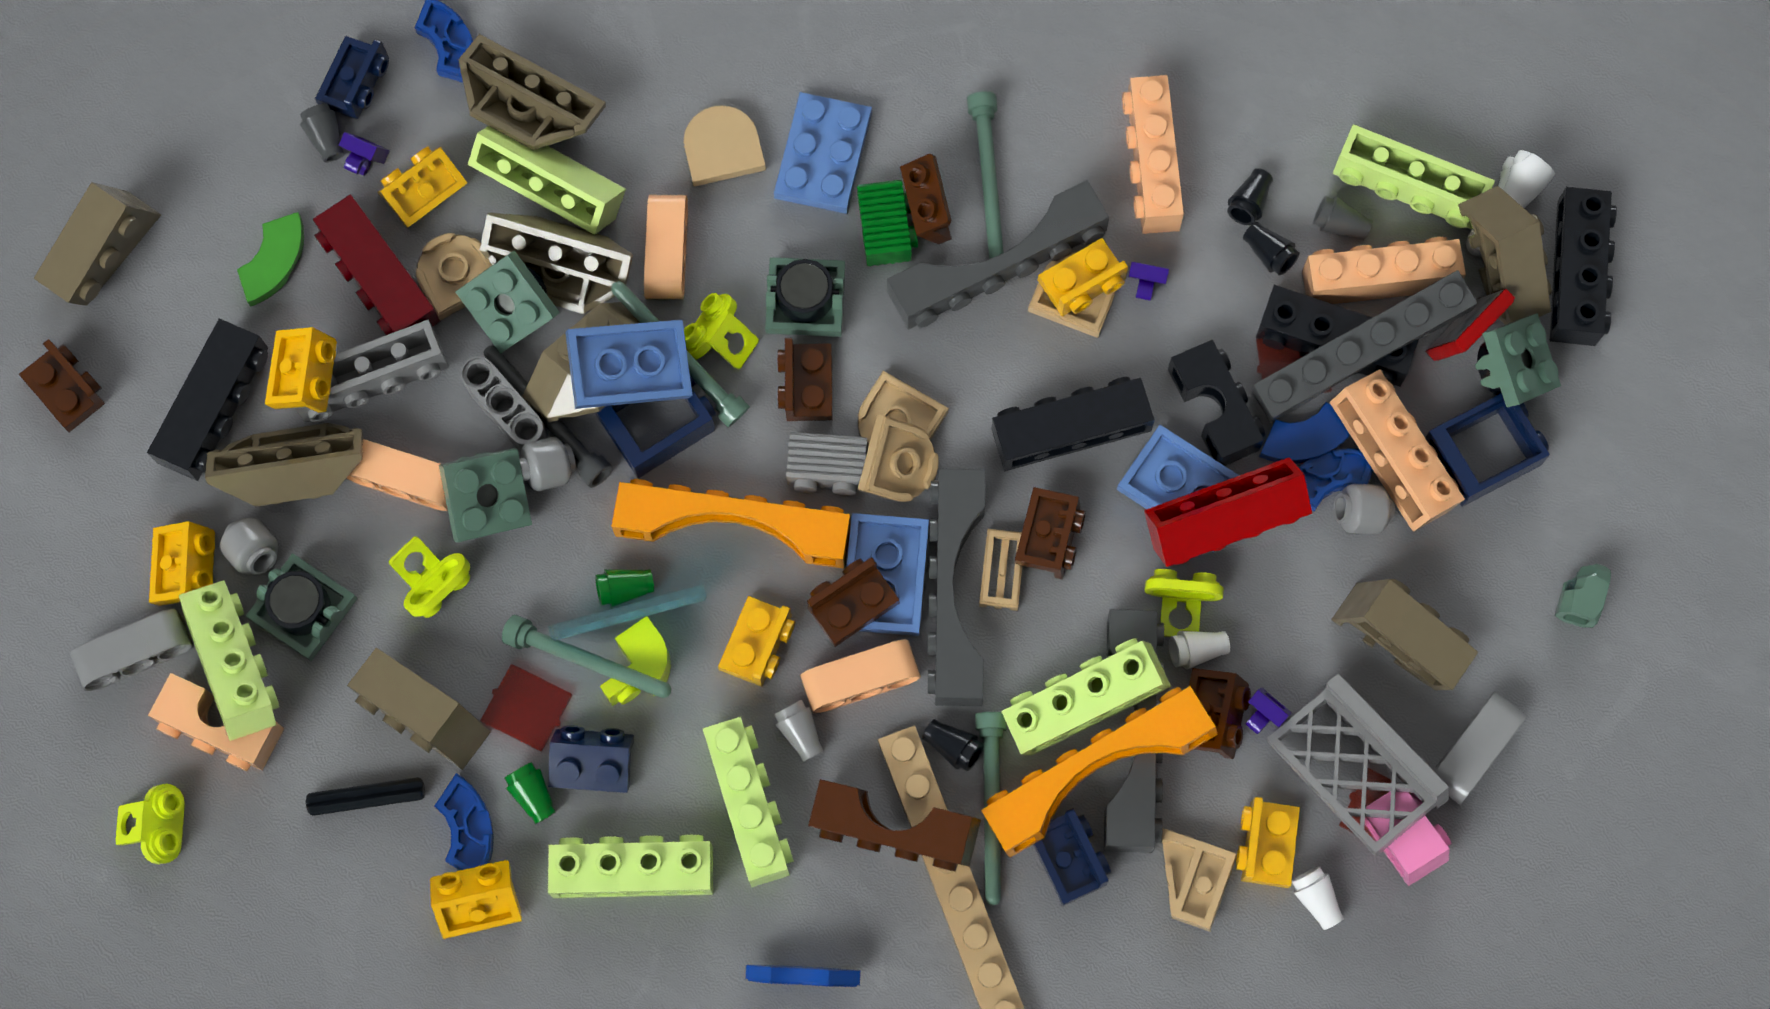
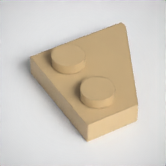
M1163 828L1162 843L1171 917L1211 932L1237 854Z

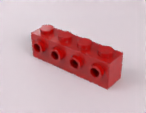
M1288 457L1146 509L1144 513L1153 549L1165 566L1169 567L1186 563L1191 558L1209 551L1221 550L1228 544L1239 540L1257 537L1264 531L1277 526L1292 524L1298 521L1299 518L1312 514L1304 473Z

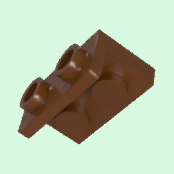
M929 153L900 166L916 235L938 245L951 240L948 226H950L952 220L936 156Z
M785 338V350H778V373L785 372V386H778V409H785L787 421H832V344H793V338Z
M48 339L43 343L48 351L19 375L68 432H71L105 404L97 394L102 388L88 371L80 375L74 368V365L79 362L78 359L64 344L57 348Z
M1033 487L1015 557L1017 565L1053 572L1055 578L1062 580L1065 569L1072 570L1077 550L1076 547L1071 546L1074 533L1081 534L1086 511L1080 510L1081 506L1078 496Z
M873 557L865 562L862 559L852 562L842 571L844 576L832 584L830 581H825L810 592L811 598L807 600L808 610L834 647L900 604L899 598L877 569V563Z
M1192 668L1189 686H1191L1216 726L1217 731L1215 737L1194 750L1216 752L1224 758L1234 759L1236 749L1241 746L1243 740L1241 723L1244 710H1247L1250 705L1248 702L1251 699L1249 684L1237 673Z

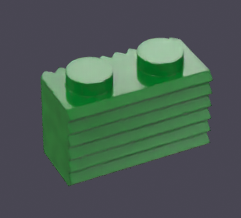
M902 180L857 185L867 266L911 261V249L918 248V240L915 227L908 226L907 214L911 213L906 191H903Z

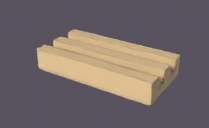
M987 529L979 607L987 608V606H994L995 609H1002L1003 607L1018 611L1022 565L1015 563L1011 599L1003 597L1009 541H1017V553L1022 532ZM994 538L1002 539L996 597H989L988 591Z

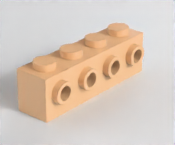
M1168 75L1130 78L1128 92H1122V107L1124 115L1129 114L1130 126H1126V143L1128 149H1133L1134 161H1130V179L1132 184L1137 183L1138 196H1134L1133 199L1135 219H1141L1142 234L1180 231L1184 212Z
M1433 237L1424 243L1410 244L1408 241H1396L1382 248L1372 249L1370 245H1359L1345 252L1335 253L1332 249L1318 250L1307 257L1302 270V276L1307 296L1331 304L1412 296L1457 270L1464 279L1466 272L1460 239L1447 240L1446 237Z
M1381 370L1345 387L1329 402L1413 532L1445 515L1465 500L1459 491L1458 484L1450 477L1439 460L1436 450L1429 445L1418 428L1415 418L1407 411L1397 396L1394 386L1386 379Z

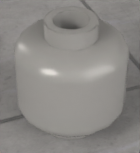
M557 437L526 443L521 449L519 460L523 480L534 491H543L563 486L568 483L571 473H574L576 470L575 458L568 443L563 444Z
M1350 484L1336 496L1333 513L1336 522L1341 524V527L1349 534H1379L1387 527L1388 522L1393 520L1395 504L1389 498L1386 489L1381 485Z
M244 518L233 521L227 526L220 541V549L224 557L239 573L243 575H260L274 566L277 560L279 544L276 537L263 522L256 518Z

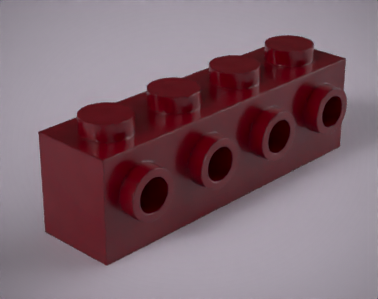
M351 194L313 218L319 230L314 235L316 240L327 254L332 250L340 259L334 263L347 282L352 279L356 281L361 288L355 292L368 311L372 308L377 310L381 318L376 322L385 335L426 320L430 321L432 327L441 322L433 306Z

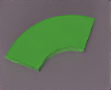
M299 212L262 224L264 238L259 252L249 263L237 269L247 303L250 307L265 301L277 293L289 280V275L297 261L300 260L304 245V228Z

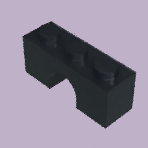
M1212 339L1171 357L1168 371L1184 402L1204 396L1215 400L1220 406L1222 415L1218 419L1205 424L1201 437L1211 457L1226 466L1258 452L1264 441L1265 430L1257 415L1252 416L1246 405L1248 397L1244 387L1240 382H1234L1229 372L1231 370V363L1226 352L1223 349L1218 350Z

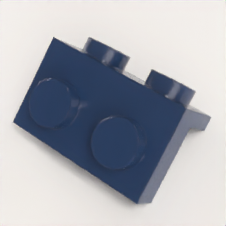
M345 35L315 97L317 104H328L330 110L359 119L363 109H367L373 100V88L378 77H383L388 69L389 56L383 43L374 39L372 45Z
M569 725L556 729L549 745L548 787L628 793L630 787L631 749L634 744V735L624 734L623 730L616 728H607L600 732L585 731L581 726Z
M1074 808L1067 810L1064 815L1051 820L1045 838L1033 844L1062 906L1105 887L1108 883L1106 875L1111 873L1110 866L1103 852L1098 851L1095 853L1088 839L1093 837V832L1084 814L1077 816Z

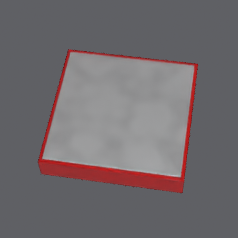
M1503 289L1476 299L1477 305L1474 309L1456 319L1425 352L1434 361L1466 352L1514 302L1515 297L1507 289Z

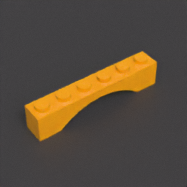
M631 479L630 483L619 482L611 527L615 537L654 542L670 532L690 525L710 522L736 523L759 529L776 537L794 550L807 564L844 569L851 519L850 514H845L843 509L834 506H822L821 510L805 508L806 505L798 501L786 500L781 505L767 503L766 498L756 495H746L744 499L731 498L728 493L720 490H707L706 494L691 492L689 487L671 484L668 485L667 489L653 487V483L646 480Z
M1191 686L1184 690L1177 687L1168 691L1159 699L1161 702L1159 705L1148 711L1146 708L1136 710L1126 717L1125 722L1127 724L1115 731L1108 728L1099 732L1091 738L1092 744L1079 752L1077 749L1067 751L1056 759L1057 765L1043 773L1042 769L1036 770L1021 780L1022 786L1008 793L1007 790H1003L990 797L986 801L988 806L981 811L1009 858L1045 838L1051 819L1064 798L1079 782L1097 769L1118 759L1138 754L1168 753L1184 755L1217 735L1216 726Z

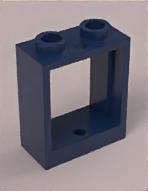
M690 375L691 387H693L696 383ZM692 389V396L685 400L697 418L643 452L616 414L630 404L606 406L600 412L595 413L639 479L715 431L712 417L716 416V412L705 396L698 398Z
M1501 393L1431 429L1426 435L1425 439L1436 450L1442 465L1450 477L1458 484L1459 491L1465 498L1460 503L1462 507L1540 467L1549 457L1548 442L1545 436L1539 430L1535 431L1528 420V410L1524 403L1506 407ZM1498 413L1526 459L1479 483L1451 437Z

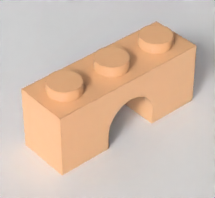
M170 673L148 714L149 717L159 723L156 730L177 740L180 734H184L194 739L191 746L212 756L215 750L229 755L226 760L227 763L248 772L250 766L263 771L285 728L276 722V725L229 741L224 726L211 727L209 725L208 711L214 700L213 694L203 687Z

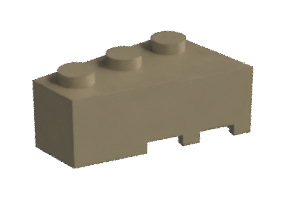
M91 182L33 279L66 302L87 306L90 301L96 298L100 289L159 219L161 214L128 191Z
M1499 186L1458 204L1461 216H1467L1470 219L1475 233L1468 237L1471 248L1479 247L1484 262V267L1478 269L1486 296L1507 289L1515 297L1514 302L1498 319L1506 325L1537 313L1538 317H1541L1551 312L1549 295L1552 294V288L1547 279L1545 268L1548 264V258L1543 249L1541 238L1544 234V228L1538 216L1535 214L1531 215Z
M1396 579L1356 583L1331 620L1339 626L1348 622L1366 634L1362 640L1364 643L1372 648L1376 642L1396 657L1394 660L1395 664L1432 689L1453 690L1478 654V651L1468 644L1469 638L1460 630L1448 627L1439 620L1440 614L1434 608L1425 603H1418L1409 595L1410 589Z
M377 647L347 685L359 695L355 702L366 711L375 715L379 710L385 714L382 721L400 734L406 729L413 734L410 740L427 753L434 749L462 770L491 733L460 703Z

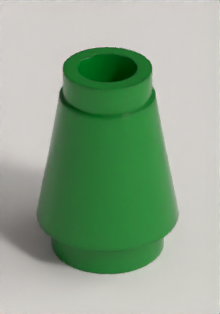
M604 569L603 574L595 575L596 589L601 606L610 604L612 608L644 596L647 593L654 592V581L650 569Z
M532 762L504 778L508 784L506 790L528 816L533 819L535 824L556 813L552 806L553 803L541 769L536 770Z

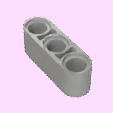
M481 356L466 360L462 365L460 374L467 391L518 451L521 452L523 445L526 443L548 438L540 417L491 361ZM477 374H489V378L483 384H472V380ZM503 400L513 401V405L508 411L498 412L495 410L499 402ZM533 427L538 429L537 434L530 440L519 438L520 433L526 428Z
M169 609L84 643L73 649L70 654L83 690L94 691L180 656L190 650L191 643L178 610Z
M1496 691L1483 704L1433 770L1449 786V798L1459 805L1470 794L1528 716Z

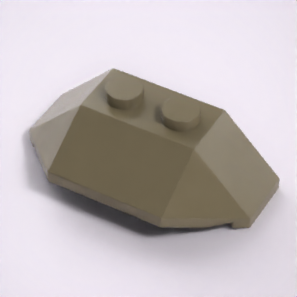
M481 34L475 38L458 59L470 116L532 150L586 133L606 107V102Z
M488 213L480 245V252L486 259L488 258L492 265L515 250L523 263L542 278L547 289V296L555 306L582 314L592 310L598 304L615 297L611 291V286L614 282L621 281L627 285L633 258L632 253L607 236L594 235L583 229L529 215Z
M621 302L600 303L570 329L640 322ZM564 333L542 352L522 396L528 405L548 422L557 421L563 417H576L600 412L606 407L575 409L566 334Z
M323 423L252 434L230 443L222 450L216 449L208 452L205 479L207 484L255 507L333 495L362 460L363 432L360 428L350 429L343 425Z

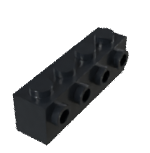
M1566 187L1557 201L1549 339L1551 342L1596 346L1602 336L1609 333L1611 312L1606 311V298L1609 299L1611 296L1613 277L1608 276V263L1612 262L1615 252V242L1609 240L1610 228L1614 227L1617 215L1616 206L1611 205L1612 191Z
M1274 285L1255 338L1263 340L1262 342L1270 348L1277 350L1287 348L1299 352V355L1303 357L1372 317ZM1419 339L1357 373L1368 376L1381 370L1393 386L1401 387L1408 374Z
M220 318L218 319L147 451L148 455L157 464L196 481L199 480L203 472H206L207 453L215 450L220 439H224L230 432L234 412L238 405L244 404L250 393V382L256 371L260 372L266 364L268 347L259 335Z
M1121 377L1112 380L1104 388L1096 390L1093 387L1080 388L1072 392L1071 396L1059 400L1056 397L1043 398L1035 402L1034 407L1022 410L1019 407L1006 408L998 412L997 417L992 418L991 430L1005 472L1151 432L1155 419L1142 379L1130 380V377Z

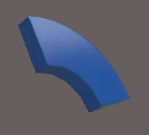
M425 0L415 25L416 33L430 40L438 53L436 69L438 76L463 83L458 59L473 42L472 36L461 17L452 8L439 0Z
M1325 402L1320 411L1306 421L1288 423L1275 420L1259 457L1273 462L1290 457L1295 464L1305 463L1309 459L1319 458L1330 453L1332 450L1338 449L1351 435L1331 404Z
M1351 448L1332 450L1330 453L1319 458L1309 459L1299 467L1304 473L1311 509L1314 512L1324 498L1336 491H1342L1347 485L1368 484L1373 472L1360 449Z
M456 773L434 807L445 816L451 830V847L445 862L460 871L490 863L493 852V827L488 809L479 793L467 780Z
M746 965L745 979L751 982L769 984L857 987V985H860V970L804 966Z

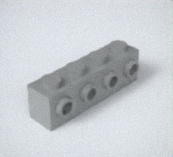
M430 321L420 322L336 354L327 411L318 413L307 407H294L304 422L323 421L331 417L334 411L344 407H360L366 404L369 398L381 393L386 395L397 393L405 387V384L418 379L421 381L431 380L439 376L442 370L449 368Z

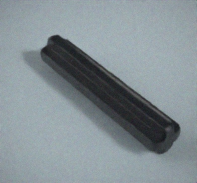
M415 777L314 792L306 795V808L310 815L315 816L422 800L425 797V786L421 778Z

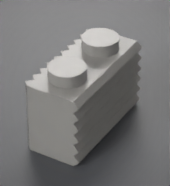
M790 432L786 471L787 485L794 486V490L803 493L817 492L819 487L822 489H833L832 492L837 495H855L868 451L867 438Z

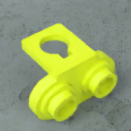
M712 293L702 301L700 306L702 313L697 321L684 328L686 350L697 360L713 348L734 368L740 369L757 345L759 339L734 316L737 302L729 294L718 295L717 293ZM727 332L731 334L740 333L742 335L744 346L739 353L732 354L730 352L728 340L725 338Z
M414 536L389 560V565L412 588L404 599V608L414 617L423 616L429 618L434 616L441 609V601L453 590L457 591L465 587L470 580V563L462 554L454 553L440 561L417 536ZM413 552H421L423 555L422 565L426 569L421 574L416 570L407 571L404 567L405 559Z
M1156 569L1154 570V576L1145 581V593L1162 597L1160 623H1164V637L1176 636L1179 631L1199 632L1201 601H1218L1223 599L1224 587L1216 581L1217 576L1215 574L1206 572L1194 573L1193 580L1189 581L1177 578V571ZM1177 602L1186 603L1185 609L1191 615V624L1185 629H1177L1169 621V615L1172 610L1177 608Z
M160 784L152 787L147 792L144 801L120 805L117 816L116 845L123 846L141 842L142 853L151 863L165 864L175 860L182 846L185 802L181 791L172 784ZM132 814V817L136 818V826L132 827L129 834H127L126 823L129 815Z

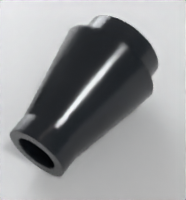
M1254 169L1247 180L1228 199L1229 207L1227 212L1234 221L1242 225H1252L1255 221L1261 219L1269 187L1273 181L1272 175L1266 170Z
M1259 222L1253 223L1243 235V240L1250 245L1269 272L1275 271L1278 275H1283L1291 269L1299 257V252L1295 249V243L1263 227Z
M933 719L928 724L922 736V739L934 747L956 770L962 768L965 771H969L979 759L984 747L977 740V735L943 724L936 719Z

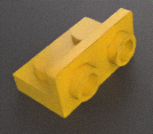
M426 146L410 158L414 165L401 173L396 168L380 180L384 187L377 191V193L386 200L406 228L467 184V181L441 147L431 151Z
M1100 238L1039 274L1038 282L1061 316L1071 311L1077 314L1089 307L1093 302L1092 299L1104 292L1106 295H1109L1120 289L1125 283L1128 265L1125 261L1119 263L1103 238Z
M314 327L277 330L265 405L274 409L307 407L318 413L326 412L331 391L330 385L334 359L336 357V339Z
M190 521L153 528L149 603L158 606L180 603L178 595L213 584L215 531L213 529Z
M748 596L720 660L718 669L761 687L766 677L772 679L780 662V657L776 656L781 641L788 643L795 627V621L791 620V608L784 605L782 608H778Z
M1254 797L1250 802V807L1243 806L1240 829L1247 831L1245 846L1239 845L1236 858V869L1242 870L1241 881L1283 888L1291 887L1300 807L1263 802V798Z
M508 860L487 863L482 866L448 872L430 878L431 906L443 939L522 921L521 908L512 883L511 867Z

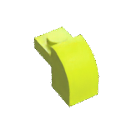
M646 616L615 637L618 647L631 663L628 668L667 682L671 669L669 651L661 634L648 616ZM613 678L600 685L602 692L612 706L618 702L624 705L641 693L640 689Z

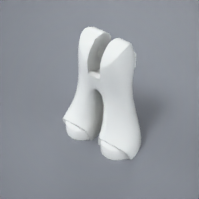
M1519 150L1515 157L1509 156L1502 166L1503 171L1500 172L1498 186L1525 208L1547 187L1555 172L1550 165L1534 153ZM1473 229L1470 231L1468 237L1475 234ZM1467 237L1466 247L1468 252L1474 256L1481 257L1479 247L1471 248Z

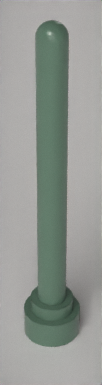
M982 91L970 94L967 97L968 113L972 115L973 121L977 123L989 259L1004 253L991 120L995 118L994 113L997 112L998 108L996 94Z
M617 281L612 284V293L640 323L659 322L623 282ZM687 351L691 377L717 404L715 409L720 413L717 417L729 428L747 412L750 406L741 396L736 398L733 393L728 395Z
M512 615L504 625L502 642L516 649L529 648L530 646L661 698H666L671 694V686L668 683L537 632V628L533 626L531 620L518 615Z
M980 712L975 714V730L979 731V738L983 739L984 808L988 806L986 801L1000 792L999 739L1003 738V731L1007 730V723L1002 712ZM984 816L985 900L989 905H997L1001 900L1000 842Z

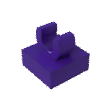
M344 132L339 143L340 147L351 151L345 161L344 169L363 176L369 170L371 161L384 164L390 151L358 135Z
M1131 262L1128 277L1139 279L1135 298L1151 301L1154 282L1166 284L1169 269Z
M1262 687L1248 701L1257 711L1246 722V725L1258 734L1269 721L1279 728L1290 717L1292 712Z

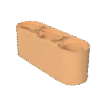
M687 195L648 196L644 264L645 299H684L688 225Z
M363 439L362 460L349 474L348 480L426 507L448 511L439 470L440 463Z
M907 639L890 642L816 666L800 675L812 713L830 711L909 685L921 678L909 640Z

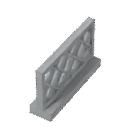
M1337 674L1326 683L1327 688L1269 735L1267 742L1376 857L1433 808L1437 810L1449 800V786ZM1326 703L1337 713V726L1313 725L1314 713ZM1306 719H1308V725H1301ZM1342 720H1343L1349 727H1341V725H1342ZM1291 732L1307 733L1306 751H1290L1281 740ZM1312 733L1336 734L1335 753L1311 752ZM1341 735L1359 736L1364 741V755L1340 753ZM1369 748H1370L1376 755H1369ZM1298 759H1306L1305 767ZM1311 760L1335 761L1334 779H1316L1310 773ZM1339 761L1363 763L1362 782L1338 780ZM1368 763L1386 764L1392 770L1391 783L1367 782ZM1396 775L1404 784H1396ZM1324 787L1333 788V796ZM1338 788L1362 790L1361 809L1343 808L1337 801ZM1367 790L1391 791L1390 811L1366 809ZM1396 792L1414 793L1423 803L1412 812L1395 811ZM1352 816L1360 817V825ZM1365 817L1389 818V832L1376 842L1365 831ZM1394 819H1403L1394 827Z

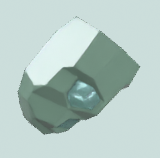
M1597 563L1581 567L1575 578L1564 582L1555 617L1563 622L1582 628H1593L1598 623L1604 608L1610 585L1611 570Z

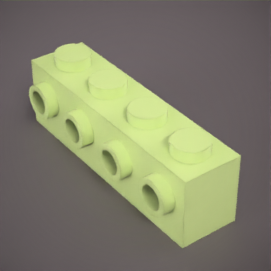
M1354 124L1351 127L1332 173L1339 176L1346 184L1352 186L1362 185L1374 190L1378 196L1384 199H1397L1409 204L1413 210L1419 213H1432L1444 218L1448 224L1454 227H1467L1469 229H1473L1471 221L1467 216H1461L1458 204L1492 189L1495 182L1493 179Z
M490 126L477 133L468 162L469 166L594 235L616 220L626 191L622 186L549 146L532 150Z
M225 580L178 595L187 626L229 741L275 726L276 721L273 710L280 708L273 686L265 687L262 678L268 676L261 654L253 656L250 647L255 646L256 643L249 623L243 625L240 623L239 616L244 615V611L238 594L230 595Z
M1136 638L1128 640L1115 647L1116 654L1104 660L1101 656L1094 657L1080 665V672L1070 677H1067L1066 674L1058 675L1045 682L1046 689L1034 695L1032 691H1028L1010 700L1012 706L1001 712L1020 754L1032 756L1170 688L1169 680L1151 643L1145 641L1138 642Z
M737 717L702 728L751 887L790 876L786 864L794 862L787 839L780 841L778 839L775 826L782 824L776 802L767 803L763 788L770 786L764 763L756 765L751 750L759 747L752 725L744 727L741 717Z
M702 835L679 836V842H663L662 836L639 837V843H623V837L609 836L599 838V844H583V838H560L558 845H549L548 894L552 898L713 895V846L710 841H703Z

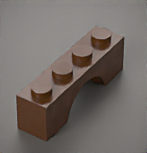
M820 779L808 826L820 829V838L842 843L845 835L858 839L856 847L880 852L881 845L896 848L895 857L918 862L920 854L934 858L932 866L956 872L958 864L970 867L981 819L934 807L929 815L918 825L906 830H891L884 826L874 815L869 803L868 791Z

